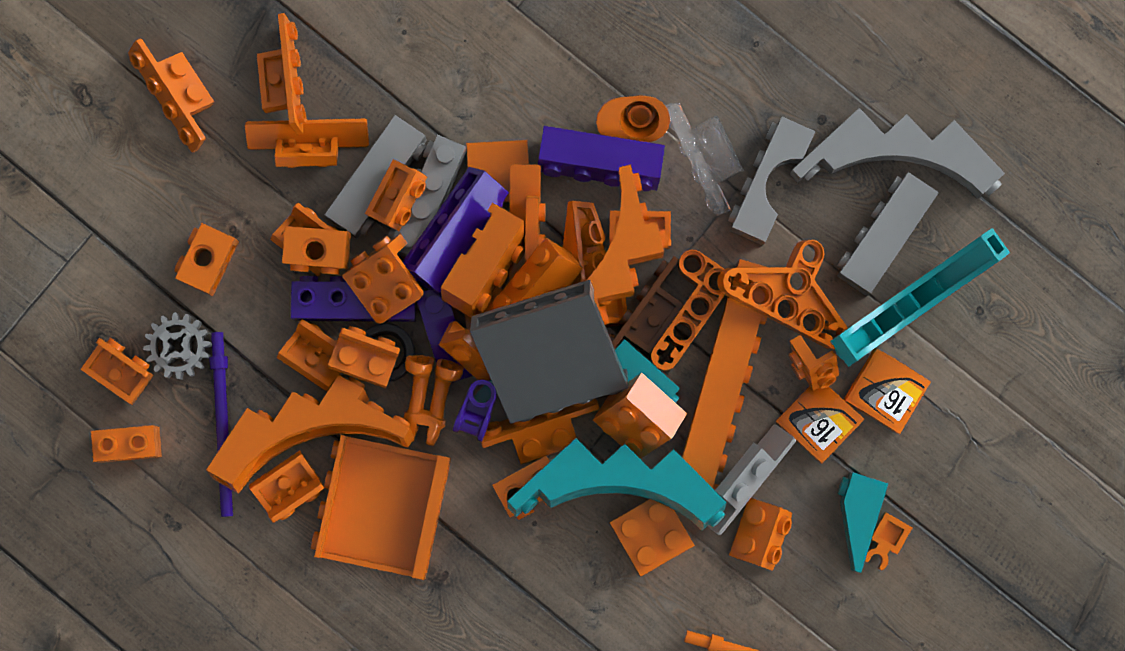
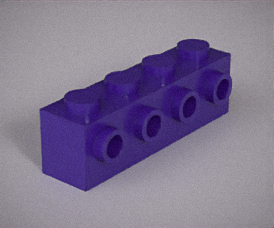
M544 126L538 164L541 166V172L549 177H559L562 175L573 177L580 182L600 181L612 187L620 186L619 167L631 165L632 172L639 173L642 191H657L661 178L665 145Z
M472 167L467 169L403 260L404 265L414 279L424 288L440 293L442 284L461 253L465 255L476 241L472 237L476 228L483 230L490 219V213L487 210L492 202L499 207L503 206V201L509 192L486 171Z
M300 276L299 281H291V319L294 321H301L303 319L305 321L375 322L342 276L330 277V282H318V277ZM417 301L385 322H416Z

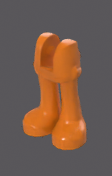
M410 355L406 357L405 369L413 374V387L408 411L404 413L403 419L410 423L414 437L418 432V425L429 426L427 429L426 445L434 446L441 429L445 427L444 410L451 382L458 381L462 377L464 368L450 360H437L430 409L426 410L424 409L434 358L425 355Z

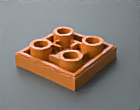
M528 140L467 143L468 168L472 167L486 171L506 189L509 194L503 203H510V166L512 164H529Z

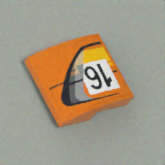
M874 348L843 400L866 416L874 418L891 431L901 434L931 381L895 358Z
M809 386L775 422L796 439V443H799L822 464L865 419L830 387L824 389L819 387L813 391Z

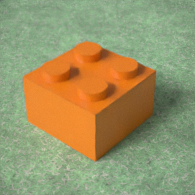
M640 373L628 382L627 389L607 397L593 418V421L619 445L623 446L626 444L641 459L672 439L687 413L643 373Z
M651 499L609 522L640 577L695 546L675 510Z

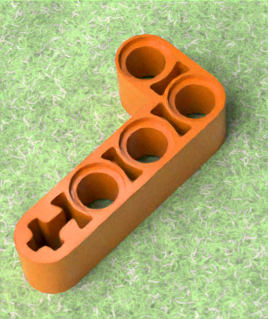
M697 250L685 251L677 264L679 274L693 284L696 289L650 354V362L661 372L670 371L675 367L725 296L720 290H714L709 285V278L713 275H719L724 268ZM693 257L699 261L700 269L697 272L690 273L684 268L683 261ZM728 277V281L732 284V278ZM695 300L704 301L708 307L707 313L696 315L691 309V303ZM679 324L687 326L690 330V337L687 340L677 339L673 333L675 326ZM668 338L674 346L680 347L682 350L678 352L674 348L669 355L672 363L665 362L661 365L658 363L659 356L656 353L658 351L660 353L665 352L670 343L664 342V340Z

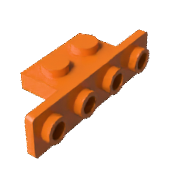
M285 13L278 14L281 49L257 54L261 103L265 113L288 109L289 124L298 135L304 133L303 123L307 121L305 108L300 103V95L304 94L303 83L297 74V67L301 66L299 52L294 46V40L298 39V32L295 23L290 22Z
M141 38L135 40L128 52L131 64L143 76L147 89L151 94L155 95L161 104L165 117L172 121L182 143L187 145L192 153L197 151L206 138L192 115L210 108L214 100L183 52L157 62Z
M365 118L307 120L303 123L304 133L298 135L290 126L289 120L247 121L245 123L247 148L250 150L275 149L276 167L337 166L339 147L369 146L368 122Z
M512 164L510 166L509 212L524 221L525 254L518 264L513 263L509 268V282L546 238L545 234H540V222H545L546 203H541V166L539 164Z
M594 398L588 403H577L564 407L559 412L544 413L525 422L510 423L509 419L500 422H490L481 442L482 448L512 439L520 464L562 451L577 438L571 419L598 410V401Z

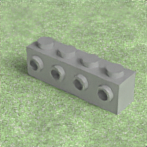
M438 134L434 142L431 140L428 142L423 157L427 160L423 169L417 168L419 172L427 176L425 190L413 204L411 217L407 224L402 226L400 231L391 228L388 234L391 240L401 233L407 242L397 254L403 257L407 256L448 198L467 154L466 146Z

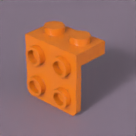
M401 233L391 240L388 235L372 246L375 250L370 254H367L364 250L350 260L353 266L342 275L374 321L379 324L412 305L424 294L422 288L397 255L407 244Z

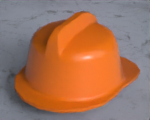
M645 95L611 99L601 107L597 114L596 124L601 135L652 142L663 137L669 129L670 115L664 103L654 97Z

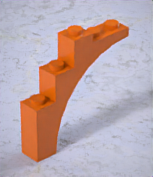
M631 165L619 167L621 207L615 235L603 260L587 279L591 280L593 285L594 300L604 325L609 324L606 307H599L598 303L634 296V287L639 286L635 267L629 268V265L663 258L664 248H668L665 229L659 230L657 222L644 223V221L649 220L648 210L645 202H639L637 192L642 191L639 173L632 172Z
M338 375L320 403L309 394L304 393L303 396L292 392L275 419L262 410H258L255 413L247 408L206 471L213 480L239 494L251 477L272 458L292 446L317 437L334 434H366L391 440L407 448L415 437L408 421L397 415L392 418L384 414L382 407L369 401L363 383L353 377H349L347 380Z

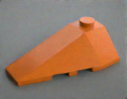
M569 201L567 205L563 248L571 252L583 267V270L570 285L586 281L606 254L603 245L606 237L595 205L591 202ZM626 297L598 303L599 307H606L609 324L605 325V327L621 326L618 323L627 311Z

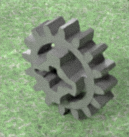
M175 312L170 321L166 316H161L162 325L159 326L152 323L151 327L155 331L154 334H145V337L151 340L150 345L143 346V350L149 351L152 354L146 361L148 363H157L153 369L157 373L165 369L164 377L169 379L173 372L178 380H183L184 372H187L191 377L195 376L193 368L204 369L205 367L201 362L202 358L209 359L211 355L205 352V348L211 347L212 343L204 341V337L209 334V331L206 329L199 331L202 322L196 320L191 324V316L189 314H185L183 319L180 320L179 314ZM175 326L185 327V329L178 333L168 331L169 328ZM195 336L198 343L196 353L193 352L192 342L195 339ZM161 339L163 341V351L159 355L158 343ZM173 341H182L181 346L184 348L182 352L174 351ZM184 359L188 362L183 366H170L176 360Z

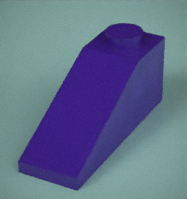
M433 290L424 291L423 296L417 303L435 361L437 363L438 359H446L458 363L439 345L450 322L456 321L452 306L442 301L441 291L440 293ZM464 368L463 375L459 380L472 377L473 375Z

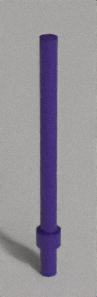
M212 332V357H209L210 370H213L218 453L229 436L225 369H228V356L224 354L223 332ZM219 483L221 517L233 516L232 490Z

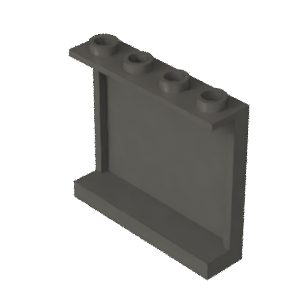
M591 280L474 315L471 318L470 333L510 423L529 421L535 416L548 412L556 413L564 407L577 403L585 404L594 398L607 394L615 395L628 388L627 369H622L595 303L594 288Z

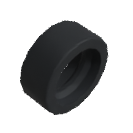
M391 323L376 324L365 331L367 337L375 339L381 335H391L401 342L404 348V357L402 362L393 369L389 382H394L404 377L408 373L405 369L406 357L415 355V346L409 334L401 327Z

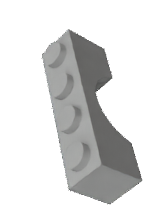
M783 116L778 124L772 122L765 139L770 141L766 151L759 150L753 166L758 168L753 179L747 177L740 194L745 195L741 207L735 204L728 221L733 223L730 229L731 232L762 246L765 244L778 216L767 200V178L776 168L785 164H799L803 160L815 134L814 130Z

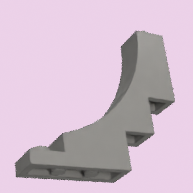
M860 108L790 172L792 178L798 183L802 178L809 181L821 169L818 166L819 163L830 174L860 163L884 160L905 161L940 171L963 185L976 198L984 193L989 197L1002 185L999 179L1005 174L955 120L931 140L908 114L884 134Z

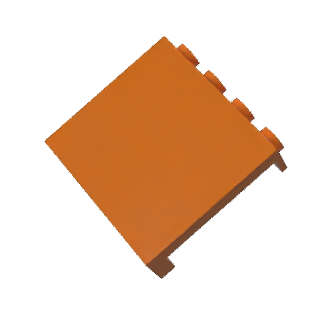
M341 435L340 441L334 440L331 451V458L335 459L333 471L328 470L325 479L324 489H329L327 500L321 501L317 519H321L322 523L320 532L315 531L312 538L311 549L316 550L314 557L425 580L451 458Z

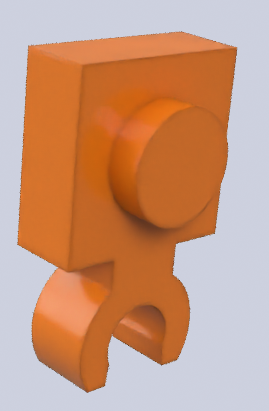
M884 512L875 527L871 539L877 544L874 548L868 550L865 562H869L874 554H878L881 558V563L877 569L884 570L889 561L888 552L891 551L898 555L913 527Z

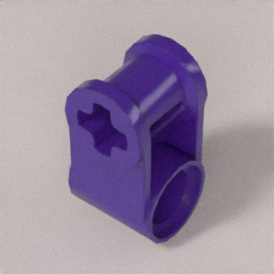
M478 380L471 384L453 427L454 432L457 433L460 430L477 436L478 441H483L491 419V412L497 399V392L493 383L487 380ZM479 385H486L491 390V398L485 403L478 402L474 397V391ZM465 420L477 423L479 426L466 423Z

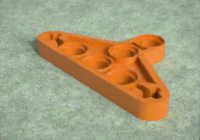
M802 240L798 242L791 253L786 267L726 268L718 275L717 285L724 295L827 349H835V347L830 342L833 337L827 333H821L823 329L836 331L837 336L848 329L815 281L825 255L822 244L816 240ZM807 245H811L815 250V257L811 262L804 260L802 254L804 247ZM795 272L799 273L803 279L802 286L798 290L792 288L790 284V278ZM735 276L736 282L747 286L745 289L731 287L728 277ZM758 286L765 292V299L761 304H756L752 299L753 290ZM783 300L789 303L791 309L789 315L785 318L781 317L778 313V305ZM807 314H812L816 321L815 327L811 331H807L803 326V319Z

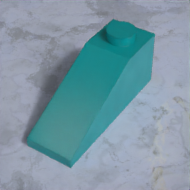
M854 472L849 473L848 478L842 477L838 488V495H842L840 506L851 570L861 573L888 483Z

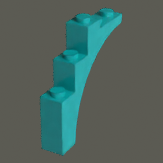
M991 228L832 339L830 342L835 347L836 354L845 361L848 367L919 316L1010 254L1009 250L994 229Z

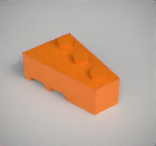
M493 202L487 210L490 213V219L484 229L476 228L472 235L476 241L465 255L461 253L441 286L442 301L471 318L479 310L482 312L486 309L492 297L490 294L496 286L500 288L505 283L511 265L513 263L518 264L525 254L524 221Z

